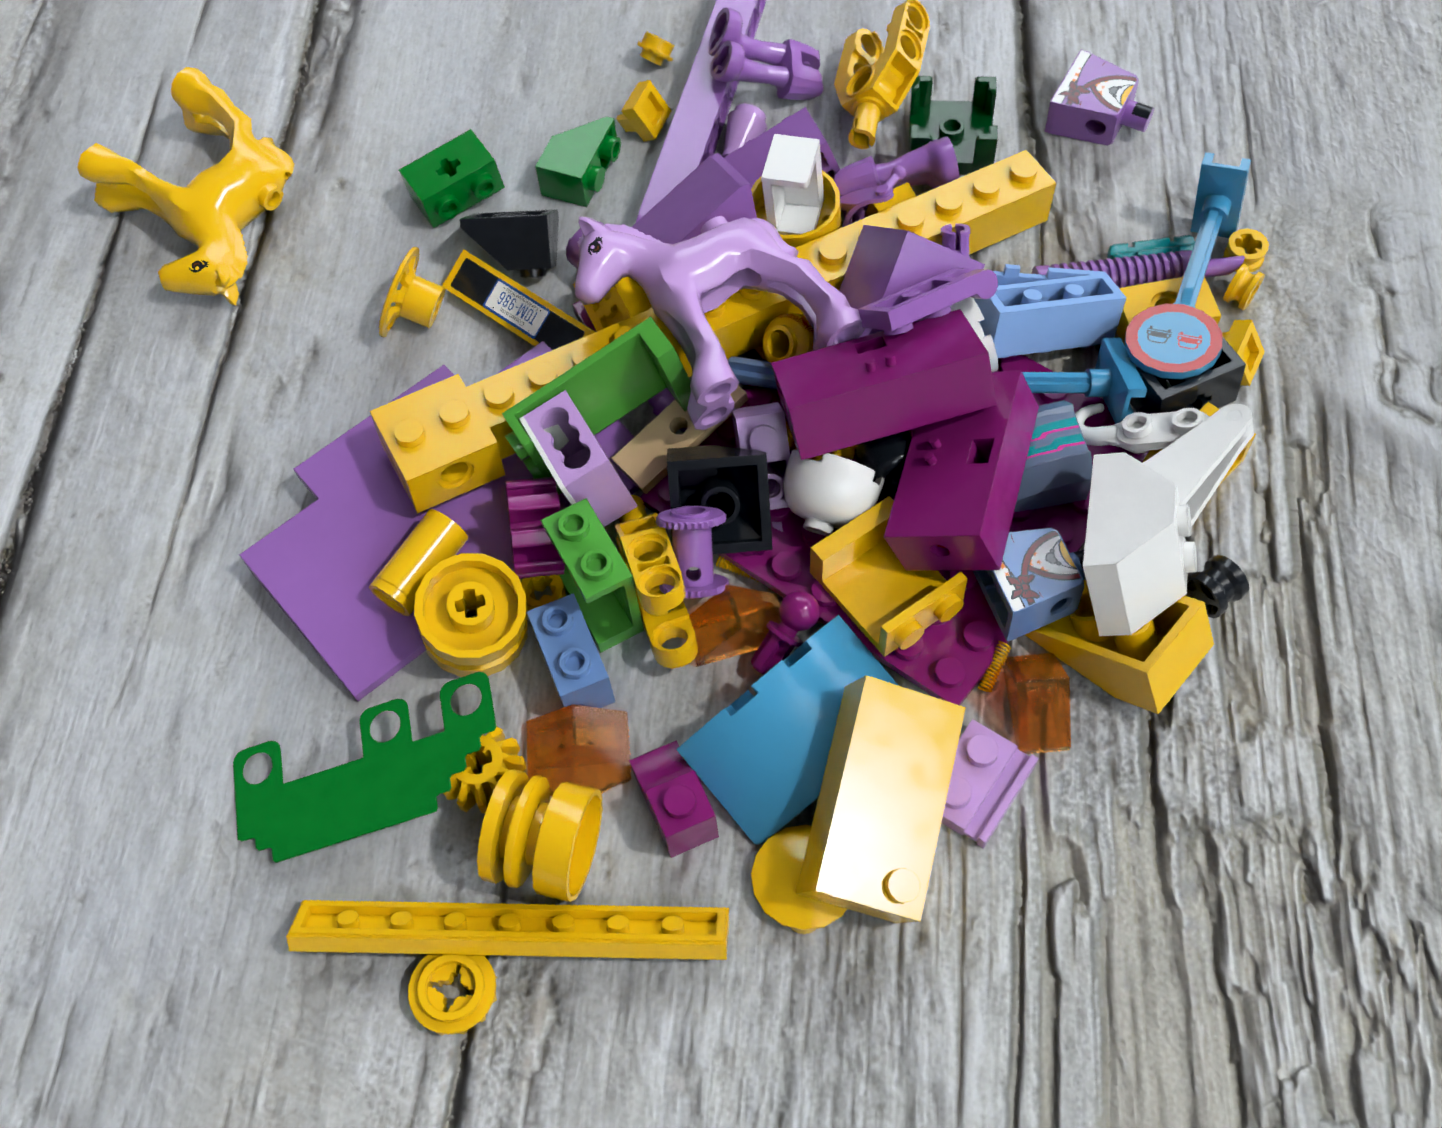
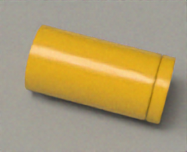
M429 509L369 585V589L378 599L404 616H410L414 611L415 593L424 575L440 561L457 555L468 540L466 532L443 513Z

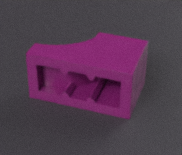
M677 740L629 760L631 769L671 858L719 837L716 815L695 770L691 769L689 764L676 750L680 747Z

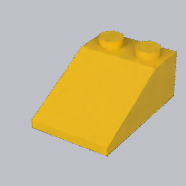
M1084 580L1085 586L1078 609L1074 613L1025 634V636L1114 698L1155 714L1161 712L1214 645L1205 602L1188 596H1183L1132 635L1099 636L1086 580Z

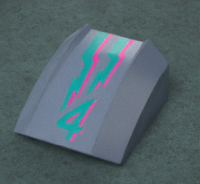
M1063 400L1039 406L1014 512L1087 499L1091 488L1092 456L1091 451L1088 450L1072 403Z

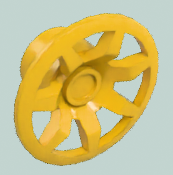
M418 247L411 248L404 256L389 287L379 320V335L383 338L387 336L389 330L400 316L431 328L442 305L446 288L416 276L420 255ZM400 282L402 286L400 290H397L398 284Z

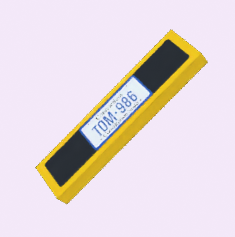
M464 249L442 285L446 290L533 346H537L543 341L554 350L596 332Z

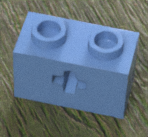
M574 593L527 611L536 640L568 720L570 721L615 703L609 676Z

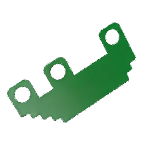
M476 672L449 681L443 685L440 690L444 724L443 732L412 741L408 704L403 699H394L370 707L361 714L359 723L363 758L287 783H283L281 747L279 743L267 741L241 750L233 761L238 840L243 842L254 838L256 849L261 851L271 848L273 861L278 863L436 812L438 809V795L451 790L450 777L466 769L465 757L467 754L479 751L481 748L480 737L496 729L488 676L483 672ZM463 685H475L480 689L482 695L479 707L469 715L462 716L456 714L451 708L452 695ZM384 711L395 712L400 718L398 733L389 741H375L370 734V726L373 719ZM257 753L268 754L272 759V770L269 776L261 783H248L243 776V769L247 760Z

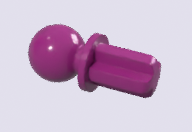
M805 591L789 593L780 604V624L769 621L766 625L769 632L751 658L753 668L759 673L766 674L781 660H785L794 647H800L803 644V641L797 636L798 631H805L813 627L820 614L819 604L810 593Z

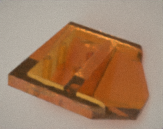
M572 704L526 721L528 778L530 780L532 776L537 775L546 777L550 785L551 797L560 783L563 782L600 789L601 794L620 783L625 784L632 780L629 762L631 758L627 711Z

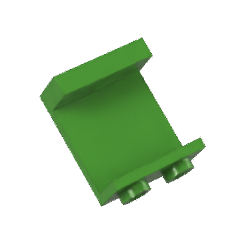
M587 498L542 519L543 528L565 564L564 574L559 575L563 581L565 591L568 595L574 593L600 653L643 632L644 627L633 576Z

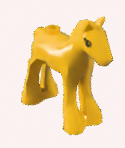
M185 67L176 74L172 81V98L182 109L184 124L188 130L207 135L225 136L230 140V150L219 163L201 171L186 187H181L161 180L132 160L95 143L81 153L77 168L80 176L96 182L94 201L103 209L111 213L147 209L161 217L174 229L178 236L198 246L197 251L164 264L161 267L158 275L165 290L209 296L221 294L230 304L236 306L239 296L236 282L243 277L245 268L248 265V256L245 251L246 247L244 246L245 242L242 238L241 230L265 210L272 211L281 204L283 189L286 181L293 173L294 162L291 156L276 147L272 138L262 137L257 140L252 134L251 118L233 104L223 89L213 85L208 77L199 69Z

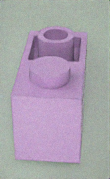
M778 402L733 409L731 413L736 448L766 452L770 510L789 507L783 492L785 470L790 458L784 410Z

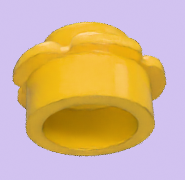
M648 31L645 32L642 41L637 42V45L643 48L640 56L659 66L662 65L664 59L670 62L673 61L670 55L675 45Z

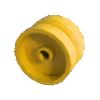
M479 553L455 555L440 561L427 572L415 593L414 617L428 656L442 670L459 677L476 672H483L489 676L504 670L520 655L528 637L526 594L518 575L503 561ZM470 615H477L473 618H467Z

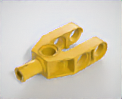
M906 0L895 7L891 23L886 28L888 35L885 48H883L879 35L875 31L870 32L865 28L857 30L845 40L834 87L841 106L854 117L848 141L855 148L868 149L869 145H874L878 122L898 111L920 73L930 29V20L926 9L918 0Z
M631 495L638 506L618 518L620 523L614 525L617 533V547L620 556L633 576L642 622L655 660L666 668H680L691 663L698 653L695 631L683 601L686 593L682 573L665 528L656 524L658 514L647 515L642 498ZM667 584L674 586V588L664 594L661 592L659 585ZM679 637L686 640L682 646L675 649L662 647V644L671 638Z

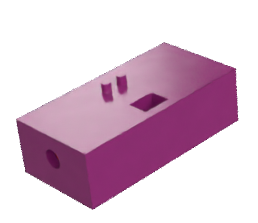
M961 309L951 311L940 317L913 322V329L902 334L885 335L884 331L771 363L785 419L801 460L996 405L989 352Z
M1021 370L992 372L996 398L995 406L914 429L884 534V539L906 571L1000 570L1039 409Z

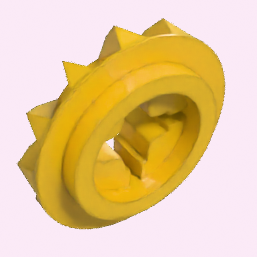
M426 955L414 969L408 986L409 1005L415 1018L424 1027L441 1036L456 1033L466 1034L468 1029L480 1022H485L488 1011L492 1004L497 1001V976L490 962L484 955ZM458 974H460L461 984L473 996L456 997L453 1005H450L448 1008L446 996L436 988H433V986L452 985L455 977H458Z

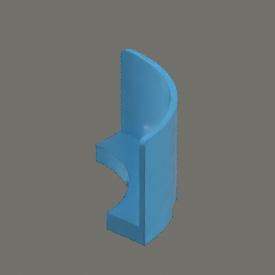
M837 615L809 637L785 660H781L752 684L751 687L757 693L755 697L747 690L732 704L721 710L676 750L689 766L695 770L698 777L750 840L760 845L819 797L845 686L866 675L895 685L898 684L844 620Z

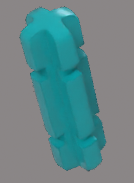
M1191 235L1175 236L1174 241L1171 242L1170 238L1167 237L1132 242L1133 246L1129 247L1128 243L1113 244L1109 246L1107 258L1113 259L1135 255L1139 257L1144 254L1148 256L1149 254L1175 253L1182 250L1192 251L1195 240Z

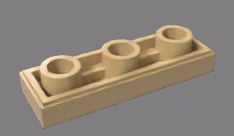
M740 386L730 394L734 401V409L740 408L748 400L746 392ZM675 399L611 459L646 495L668 475L667 449L699 446L732 413L724 421L706 430L695 429L688 410L684 412ZM687 428L684 433L676 434L679 429Z

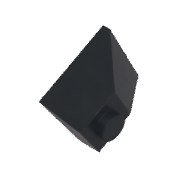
M558 209L474 213L459 219L460 228L507 270H520V277L546 276V269H551L557 264Z
M719 445L667 449L671 509L682 506H705L718 508L726 514V521L712 527L713 554L773 550L766 452Z

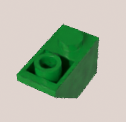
M606 116L551 137L535 165L542 196L584 207L588 206L594 193L601 190L605 179V172L610 163L615 162L620 154L621 139L617 137L614 118Z

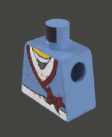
M1053 528L1009 532L1000 570H973L1006 642L1066 617L1078 609L1085 586L1084 580H1086L1083 569L1084 549L1070 553L1059 532Z

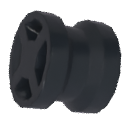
M1215 555L1206 561L1202 572H1193L1187 576L1186 596L1205 602L1207 615L1210 618H1217L1222 615L1228 608V602L1242 599L1249 591V582L1241 568L1231 559L1222 555Z

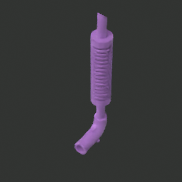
M956 223L955 232H952L951 224L943 226L941 228L942 246L969 257L970 226ZM1182 250L1175 253L1149 254L1148 256L1144 254L1139 257L1135 255L1104 260L1097 259L1095 261L1088 260L1086 263L1079 261L1077 264L1070 262L1068 265L1066 263H1061L1060 265L1052 264L1051 266L1040 265L1033 267L1032 274L1046 275L1048 267L1102 271L1108 274L1118 288L1184 277L1192 251ZM1245 256L1210 259L1205 278L1230 275L1242 265Z

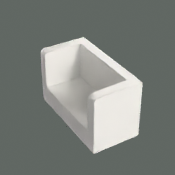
M774 134L761 176L767 221L776 227L779 234L800 235L816 229L824 202L820 141L813 138Z

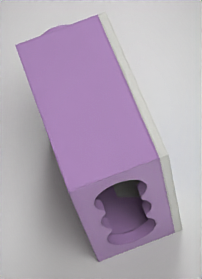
M566 390L519 418L553 478L571 505L587 498L603 527L638 506Z

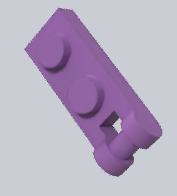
M952 268L859 308L862 327L883 330L885 335L905 333L913 329L912 322L921 318L930 319L946 315L951 312L950 305L966 298L990 299L997 291L998 279L996 274L988 269H975L971 271L967 268Z

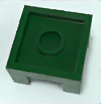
M917 76L911 86L909 152L926 145L932 140L948 137L955 151L959 175H967L993 164L998 141L997 125H993L997 93L996 77H976L972 101H931L933 78L931 76Z

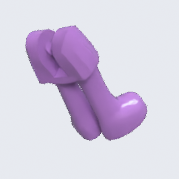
M725 7L718 13L711 31L708 51L709 55L714 56L710 64V74L715 80L726 83L743 81L770 84L776 87L778 98L788 100H807L821 95L823 92L821 73L818 71L820 67V53L818 50L793 39H787L783 43H775L750 38L742 34L743 22L738 11Z
M948 137L932 140L926 145L887 163L876 165L872 156H869L840 169L835 175L834 181L840 191V197L852 191L885 184L891 176L892 169L895 166H902L906 170V177L902 181H898L892 189L907 182L911 187L915 185H928L931 189L958 179L959 169L953 145ZM869 204L864 206V210H867Z

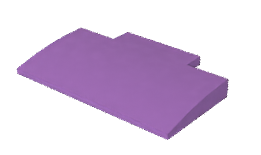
M542 341L500 372L550 352L552 349ZM442 365L392 401L454 376V374L445 365ZM371 415L293 469L298 479L317 500L239 554L250 572L357 702L426 651L414 617V611L410 616H404L383 603L369 589V585L429 510L427 509L417 514L381 445ZM618 419L595 434V437L628 491L633 495L639 488L611 459L634 438ZM516 453L502 459L505 471L504 476L429 508L443 513L466 532L468 540L457 555L461 553L486 554L503 561L513 572L514 564L505 481L534 478L523 460L521 461ZM563 492L558 495L560 510L571 506Z

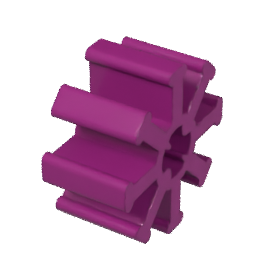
M553 477L505 481L514 573L518 575L519 579L564 574L565 564L541 523L542 519L560 511L555 479Z

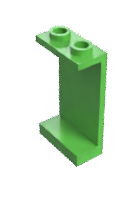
M649 317L502 413L513 430L505 435V437L534 478L553 477L519 418L566 390L595 435L665 388L670 391L684 412H686L691 393V381L675 348L654 320ZM556 483V488L559 495L562 493V491Z

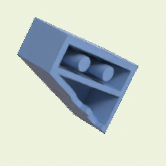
M1005 264L1004 272L993 271L998 279V287L994 296L990 299L974 298L984 317V320L979 322L984 335L991 334L997 357L1003 359L1010 356L1048 353L1055 350L1101 345L1102 338L1115 337L1127 297L1106 272L1048 267L1046 275L1020 273V265Z

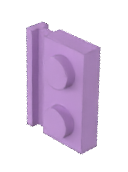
M972 719L958 742L941 823L962 836L965 834L984 849L1034 770L1039 758L1033 754L1028 756L1018 750L1016 744Z

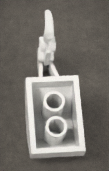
M1102 403L1085 406L1075 413L1086 445H1112L1122 447L1132 453H1144L1149 450L1162 449L1143 463L1125 452L1097 454L1093 457L1083 569L1099 636L1132 635L1187 594L1188 573L1197 572V553L1195 541L1186 542L1185 537L1191 536V527L1238 455L1254 436L1253 416L1248 406L1243 404L1226 405L1212 416H1208L1195 408H1183L1175 412L1152 414L1136 412L1126 416L1122 422L1101 427H1087L1084 425V422L1088 417L1104 411Z

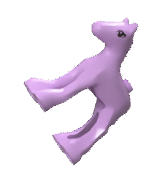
M579 216V226L583 235L577 241L579 261L575 281L576 298L584 305L599 303L611 288L625 277L632 278L643 288L655 315L667 326L681 345L691 365L693 374L687 409L695 429L706 430L724 421L734 409V401L730 394L737 389L739 381L732 371L725 351L705 318L704 313L718 308L738 290L747 288L776 293L784 296L797 306L814 329L813 351L856 339L866 329L862 327L859 310L850 307L845 295L825 281L810 260L798 258L799 252L796 248L783 241L776 227L764 219L743 217L727 222L723 216H717L702 226L700 235L675 244H668L656 240L651 235H645L643 232H639L638 229L628 227L625 224L602 225L592 218Z

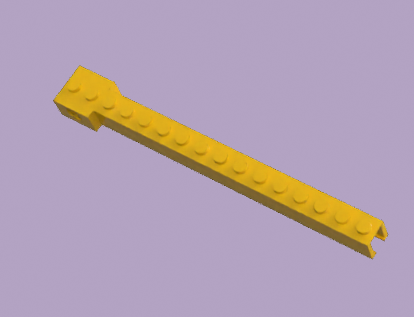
M1024 150L795 247L799 252L797 257L810 260L825 281L839 291L863 225L907 230L942 245L941 228L943 226L951 224L952 232H955L956 223L966 224L970 226V255L1047 221L1056 182L1027 150ZM743 288L731 295L718 308L708 311L704 315L723 347L728 360L732 356L737 357L762 346L765 329L775 317L780 314L803 312L782 295ZM653 308L467 387L460 375L456 374L370 411L381 445L418 514L504 476L505 471L502 459L516 452L505 437V435L513 430L502 413L647 318L651 317L673 345L688 377H691L693 374L692 368L681 345L667 326L655 315Z

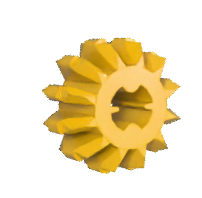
M497 726L494 731L486 735L483 734L480 737V750L467 754L465 757L466 769L450 777L451 790L443 793L447 800L457 799L458 807L466 813L477 803L480 812L485 814L491 795L503 774L507 770L512 769L526 771V762L522 756L518 755L520 746L517 740L512 737L505 739L503 730ZM481 765H483L482 773H480V766H481Z

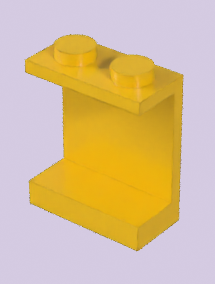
M890 496L810 548L811 575L822 585L884 657L898 647L901 650H905L914 645L922 637L925 629L936 621L946 622L953 618L964 605L963 599L968 580L962 572H959L947 581L938 571H906L884 539L894 502Z

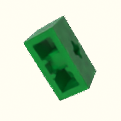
M471 129L399 169L410 197L433 228L505 188L495 159Z

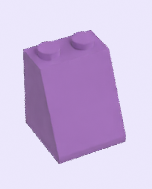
M719 153L710 155L632 227L638 229L639 232H643L645 235H651L663 243L675 244L700 235L702 226L717 216H723L727 222L743 217L749 219L757 218L750 183Z
M863 225L839 291L845 295L851 308L859 309L952 268H967L972 271L983 269L985 264L907 230ZM866 328L858 338L883 330Z

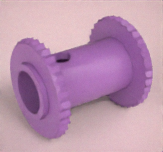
M682 506L665 510L656 517L657 526L671 529L672 548L685 586L686 595L684 598L710 597L724 592L729 587V579L721 576V574L714 573L712 527L719 526L726 521V514L718 508ZM690 567H697V568H699V569H697V570H690L689 568H690ZM663 584L659 585L661 592L666 594L674 586Z

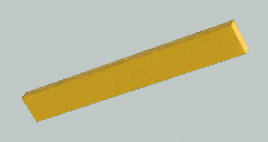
M302 900L286 939L289 951L727 960L729 908Z

